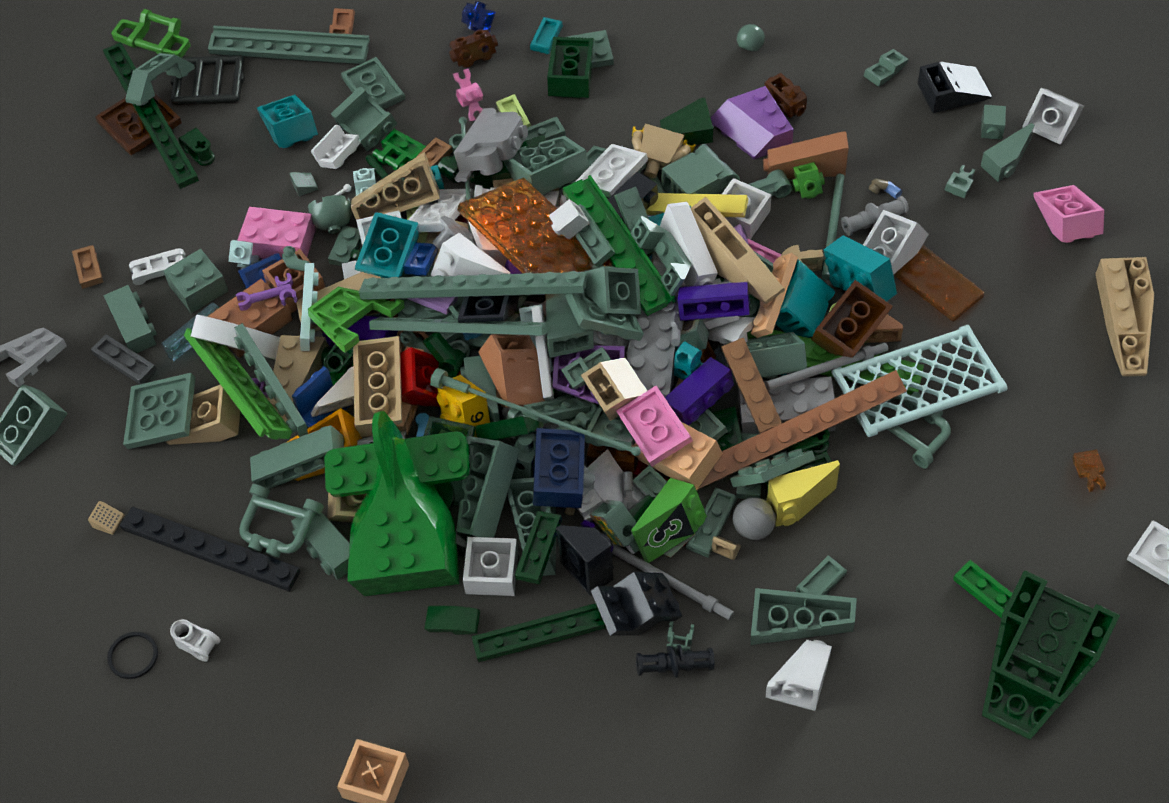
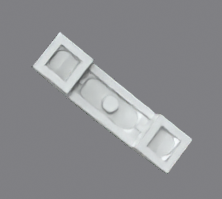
M196 315L190 337L239 349L234 341V337H236L234 327L238 326L237 324ZM245 327L262 355L276 360L280 337Z

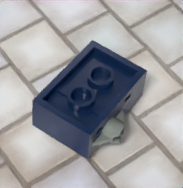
M537 428L533 506L581 508L583 497L590 490L594 489L595 475L590 473L584 465V434L573 430Z

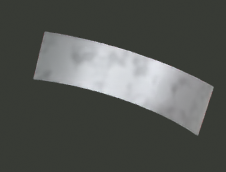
M607 449L587 469L595 475L594 490L604 502L606 500L622 502L625 498L623 471ZM633 484L632 496L638 502L644 495ZM694 535L664 553V555L671 558Z

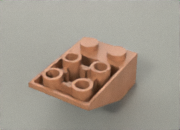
M491 334L478 353L501 398L522 407L527 404L545 401L542 393L537 349L530 336Z

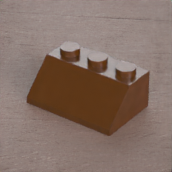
M855 280L816 328L811 340L830 354L854 358L893 306Z

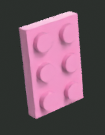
M657 385L616 410L651 467L693 441Z

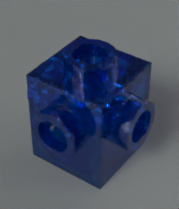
M480 1L467 3L462 11L461 22L468 24L467 28L474 31L479 29L490 31L496 11L486 8L487 4Z

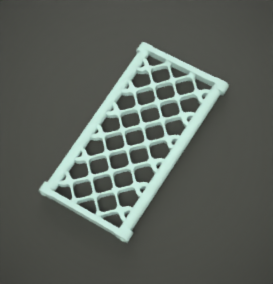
M969 325L859 363L831 370L843 394L854 390L857 383L865 385L871 382L860 378L861 371L868 369L869 372L873 373L875 376L872 381L876 380L877 376L888 374L880 370L881 365L885 363L895 367L896 371L902 369L911 373L910 379L905 380L901 378L903 384L906 385V390L909 387H913L922 391L919 398L910 396L906 392L898 396L901 398L899 405L885 402L880 404L878 412L867 410L857 415L868 437L878 435L880 431L995 392H1005L1008 389L1005 381L1001 378ZM966 337L971 346L963 344L962 339ZM950 343L957 350L954 354L943 351L942 345ZM929 349L937 356L932 361L921 356L922 351ZM964 349L972 352L971 359L958 356V350ZM975 354H977L982 364L973 360ZM909 356L916 361L914 367L901 364V358ZM945 356L952 359L951 365L946 366L938 363V357ZM959 361L967 364L968 368L963 372L953 368V363ZM919 362L930 365L932 368L929 373L918 370L916 367ZM973 366L982 369L984 373L982 377H977L968 372L969 368ZM939 368L947 371L946 378L934 376L932 374L933 369ZM986 372L989 373L994 381L993 384L984 378ZM954 373L962 376V383L957 384L949 381V374ZM913 375L925 377L927 379L926 384L919 385L912 382ZM847 376L850 380L854 381L851 388H849L844 377ZM966 379L974 380L979 383V387L971 391L970 388L964 386V381ZM930 380L939 382L943 385L940 391L931 389L927 386ZM950 386L958 389V395L950 397L943 392L944 387ZM924 393L936 395L938 400L936 403L929 404L922 397ZM903 400L915 402L917 404L916 410L909 412L906 408H903ZM883 407L894 409L896 416L888 419L885 415L881 414V410ZM865 414L873 416L875 423L870 424Z

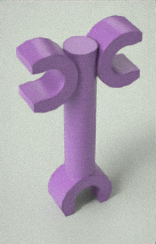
M286 273L287 280L284 282L279 281L278 276H275L276 288L250 295L246 292L237 293L238 302L245 300L238 303L240 311L249 309L252 303L277 296L280 297L283 306L286 305L285 299L287 297H292L294 302H297L296 292L291 287L293 285L291 274Z

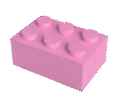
M249 207L237 241L253 243L252 255H259L261 259L279 253L282 259L283 249L286 246L294 247L295 252L301 249L307 257L316 229L312 223L311 214Z

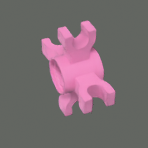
M468 68L463 70L465 73L464 79H461L458 73H454L453 77L461 87L456 90L458 102H460L462 107L468 106L469 120L474 121V112L477 110L481 113L483 110L478 101L483 100V93L476 82L471 84V73Z

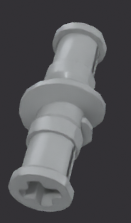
M899 196L895 201L883 203L878 207L874 203H868L865 211L849 218L846 216L842 217L841 224L847 236H851L853 232L869 227L872 229L883 210L896 215H907L909 212L908 203L903 196Z

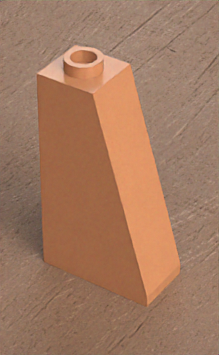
M839 132L768 149L767 158L763 159V169L768 171V174L774 170L781 169L788 179H795L793 167L814 162L818 172H822L823 177H835L837 174L845 176L848 156L846 132Z

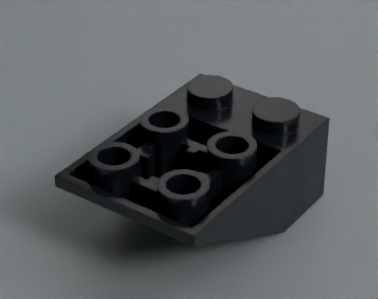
M945 62L920 66L917 84L932 113L992 99L976 67Z

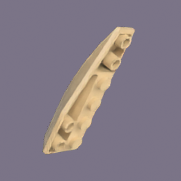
M707 197L691 207L718 275L731 283L748 282L749 294L765 304L785 291L757 254Z
M1147 258L1101 259L1096 271V279L1106 328L1122 377L1146 376L1154 303V291Z

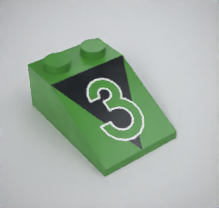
M670 478L632 528L631 532L645 562L650 563L691 537L704 523L707 515L695 486Z

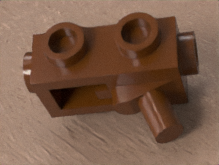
M487 29L477 30L472 35L459 37L455 41H451L450 48L452 50L449 51V55L453 63L456 62L459 67L468 68L476 60L486 61L491 59L492 54L496 53L495 47L498 46L495 35H491Z
M779 73L765 81L764 86H766L783 114L791 118L794 115L799 117L805 112L807 96L789 78Z

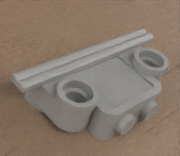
M483 108L454 151L459 172L455 177L457 182H466L475 170H480V173L483 175L495 174L503 168L501 160H509L515 156L528 135L527 126L523 125L522 118L518 113L496 112L494 108Z

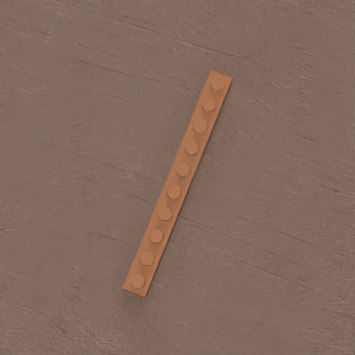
M895 370L722 451L723 454L697 490L906 393L907 390L899 374Z

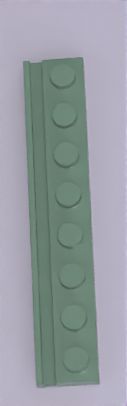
M213 26L214 31L211 34L208 51L209 54L362 64L366 62L370 38L368 35Z

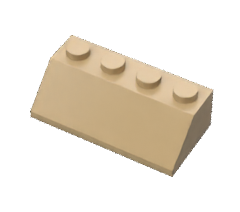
M396 336L359 341L353 347L355 427L360 436L368 437L373 436L372 420L375 412H386L396 426L402 423L400 338Z

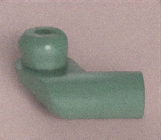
M286 246L282 254V259L286 266L290 269L305 272V263L310 262L298 259L295 254V248Z
M401 332L400 341L405 347L408 346L422 350L426 348L423 341L419 340L414 332Z

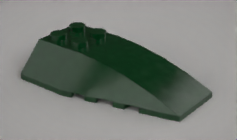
M1024 570L1002 614L982 717L1031 740L1099 661L1120 615L1098 604L1093 609L1047 587V580Z

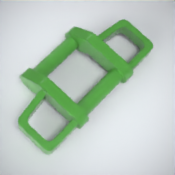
M144 9L141 12L139 23L122 19L111 32L115 41L130 47L147 49L156 52L157 55L165 53L181 58L190 48L189 39L179 36L180 19L174 17L171 19L157 15L148 9ZM151 21L169 26L167 34L159 45L142 40L149 31ZM125 28L134 30L129 37L120 35ZM175 42L182 44L178 51L170 50Z

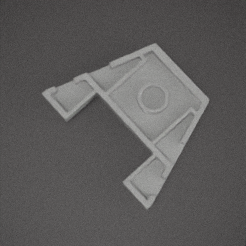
M43 327L0 345V362L11 357L22 364L6 374L9 382L20 387L25 383L24 377L28 374L33 376L38 372V365L44 360L48 363L67 345L63 338Z

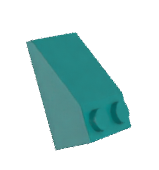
M295 94L257 107L266 128L279 148H288L295 142L308 141L313 136L318 135L312 112Z
M375 212L356 262L355 270L384 278H400L404 271V265L419 238L418 222Z

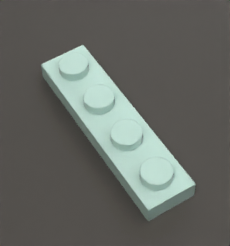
M305 263L300 332L301 351H310V342L315 343V329H311V324L315 322L308 316V308L317 302L318 292L314 291V286H318L319 272H314V263Z

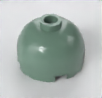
M343 195L322 197L323 202L316 204V200L308 204V212L311 214L312 223L322 231L335 234L340 232L341 228L350 222L352 215L351 202L349 198L346 200Z

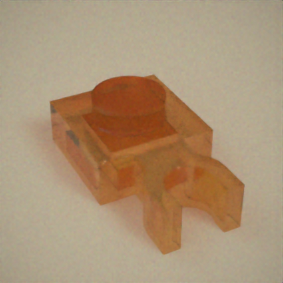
M1098 450L1074 453L1072 459L1080 478L1087 477L1089 492H1092L1095 487L1093 482L1098 483L1101 490L1105 489L1107 484L1104 477L1101 476L1105 468Z

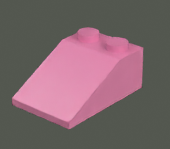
M1075 185L1034 193V199L1052 234L1061 242L1070 243L1076 239H1088L1103 234L1104 209Z

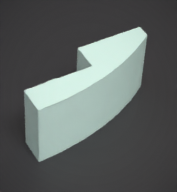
M362 168L358 171H353L356 196L376 184L374 168Z

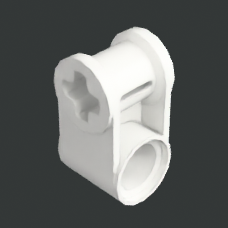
M178 620L170 628V633L176 646L204 662L208 661V655L215 644H219L221 641L213 632L201 628L188 620ZM189 632L185 637H179L181 633Z

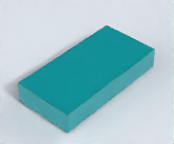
M543 17L530 44V50L550 54L553 37H558L563 27L562 21Z

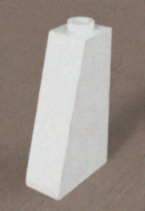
M687 202L668 204L660 227L673 235L692 264L684 280L688 287L713 285L718 272Z

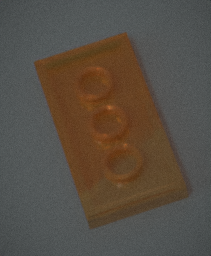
M922 245L919 252L894 274V276L952 322L982 299L985 293L924 245Z

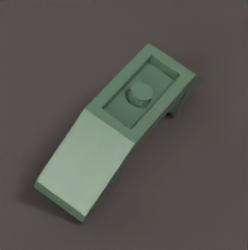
M159 53L133 70L125 98L126 103H133L138 106L145 105L149 99L155 96L151 81L155 80L158 75L166 72L167 75L183 78L195 69L194 64L176 55Z
M640 216L630 234L640 249L655 250L667 269L660 280L670 296H674L685 280L692 264L670 232L647 218Z

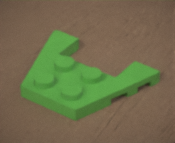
M338 286L308 308V316L346 353L359 343V335L348 330L351 325L363 318L371 310H376L392 318L403 310L405 305L404 300L396 299V302L386 299L361 300L358 290Z

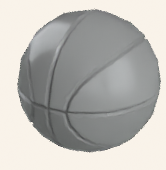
M747 498L741 501L733 513V524L737 532L749 540L765 538L772 532L776 523V516L772 506L760 498Z

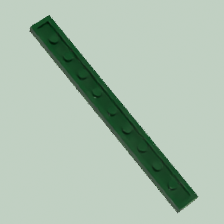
M120 42L103 49V53L127 94L131 76L136 67ZM153 97L145 105L138 106L132 103L179 189L198 182L199 179Z

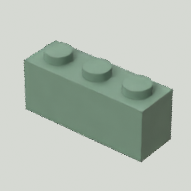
M126 285L103 295L130 350L139 353L157 345L153 337L157 333L152 323L147 324L146 320L149 317L144 307L139 308L138 305L141 304V300L136 291L132 293L129 285Z
M323 513L315 515L304 540V543L308 546L306 550L313 559L318 558L322 562L320 565L327 575L332 573L339 580L348 573L350 543ZM298 517L291 521L294 531H292L294 537H296L303 520Z

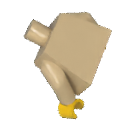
M645 124L643 130H636V127L633 126V148L636 151L647 153L648 161L646 162L647 166L644 174L650 178H656L659 169L662 170L663 167L694 152L696 144L690 146L687 144V140H684L683 143V134Z

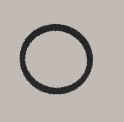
M126 633L116 639L111 645L107 656L108 665L112 672L121 678L135 679L148 673L155 665L158 657V648L155 641L145 633ZM130 637H143L150 641L154 650L153 658L145 669L134 674H124L114 668L112 655L120 642Z

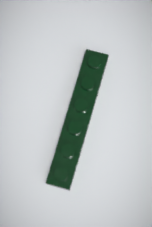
M595 603L472 636V641L479 663L602 630L606 626Z

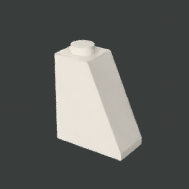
M806 640L768 682L766 698L816 711L832 646L820 640Z

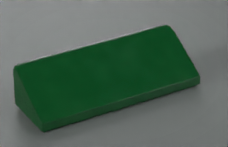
M520 416L476 425L475 430L478 438L499 440L532 433L537 428H543L544 424L537 420Z

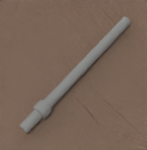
M882 343L873 347L865 346L857 352L854 358L842 356L766 381L765 386L769 391L860 360L865 361L874 358L875 355L887 352L888 345Z
M612 543L614 546L613 555L643 572L663 573L668 579L671 588L703 605L702 608L710 613L714 611L728 620H731L734 611L718 603V599L711 595L707 597Z

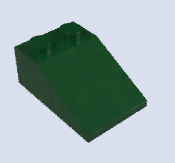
M553 37L547 75L548 96L589 98L594 38Z

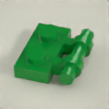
M393 129L381 141L384 149L382 151L375 149L373 156L378 159V162L388 164L396 171L407 162L416 158L426 146ZM395 154L399 157L397 159H394L393 157H391V155Z

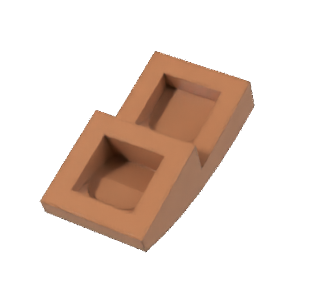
M334 8L333 22L330 25L329 33L352 34L355 11L353 9Z

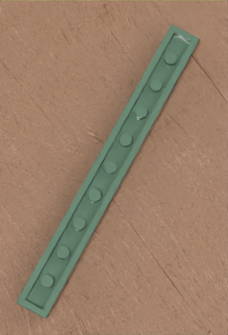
M571 271L564 273L437 275L434 277L414 276L404 278L372 277L364 279L359 295L360 299L364 300L584 293L587 275L586 272Z

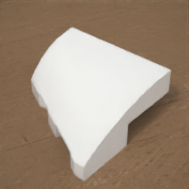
M739 317L740 320L709 329V340L726 344L744 337L745 342H748L747 332L752 330L755 317Z

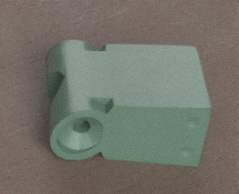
M702 144L695 153L692 152L663 167L661 185L665 193L719 194V192H724L733 178L740 181V177L727 164L721 161L717 154L706 144Z

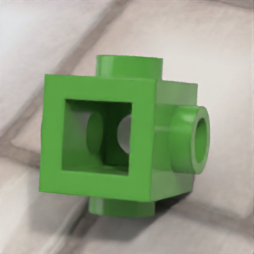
M814 162L793 167L795 179L792 180L795 192H799L802 198L807 199L814 198L818 194L823 193L821 185L825 184L822 172H818Z

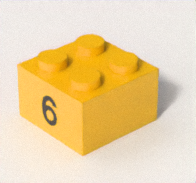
M462 375L453 378L469 384L470 388L486 393ZM444 386L442 389L437 388V401L441 408L440 420L444 427L449 428L453 432L463 433L468 441V436L477 437L476 425L490 423L486 398L470 392L466 394Z

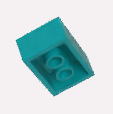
M844 235L823 249L826 258L825 263L830 275L829 280L834 287L847 291L856 280L886 302L897 294L890 258Z

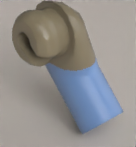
M874 179L871 181L872 184L869 185V190L875 194H878L881 189L895 199L902 194V190L890 181Z

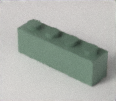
M331 425L320 428V430L302 435L295 440L282 443L275 448L262 451L250 457L252 482L271 489L324 468L326 453L331 449L344 447L343 435Z

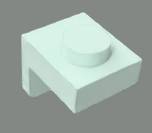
M231 240L228 262L237 263V267L245 268L258 262L259 255H252L253 243L237 240Z

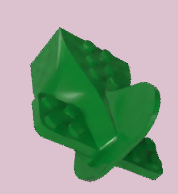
M375 412L372 420L374 443L331 449L325 455V486L331 496L344 497L366 494L354 516L351 526L348 582L363 596L459 584L455 524L448 507L434 487V484L460 481L468 477L470 466L467 438L461 432H449L403 439L400 430L386 412Z

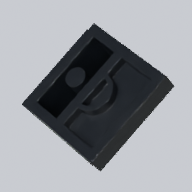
M633 572L614 586H597L591 590L610 636L641 635L661 621H676L682 617L679 603L674 598L669 587V581L663 573Z

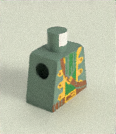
M606 500L589 515L612 543L617 546H626L631 554L640 550L631 532L637 522L621 501Z

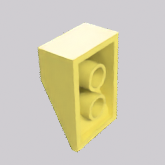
M838 460L777 476L768 481L767 502L775 512L776 527L781 525L789 526L799 521L836 489L840 466Z

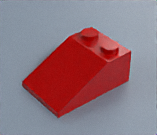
M412 347L400 353L402 402L411 405L440 407L437 401L438 389L431 386L430 383L432 374L438 368L439 362L432 354Z

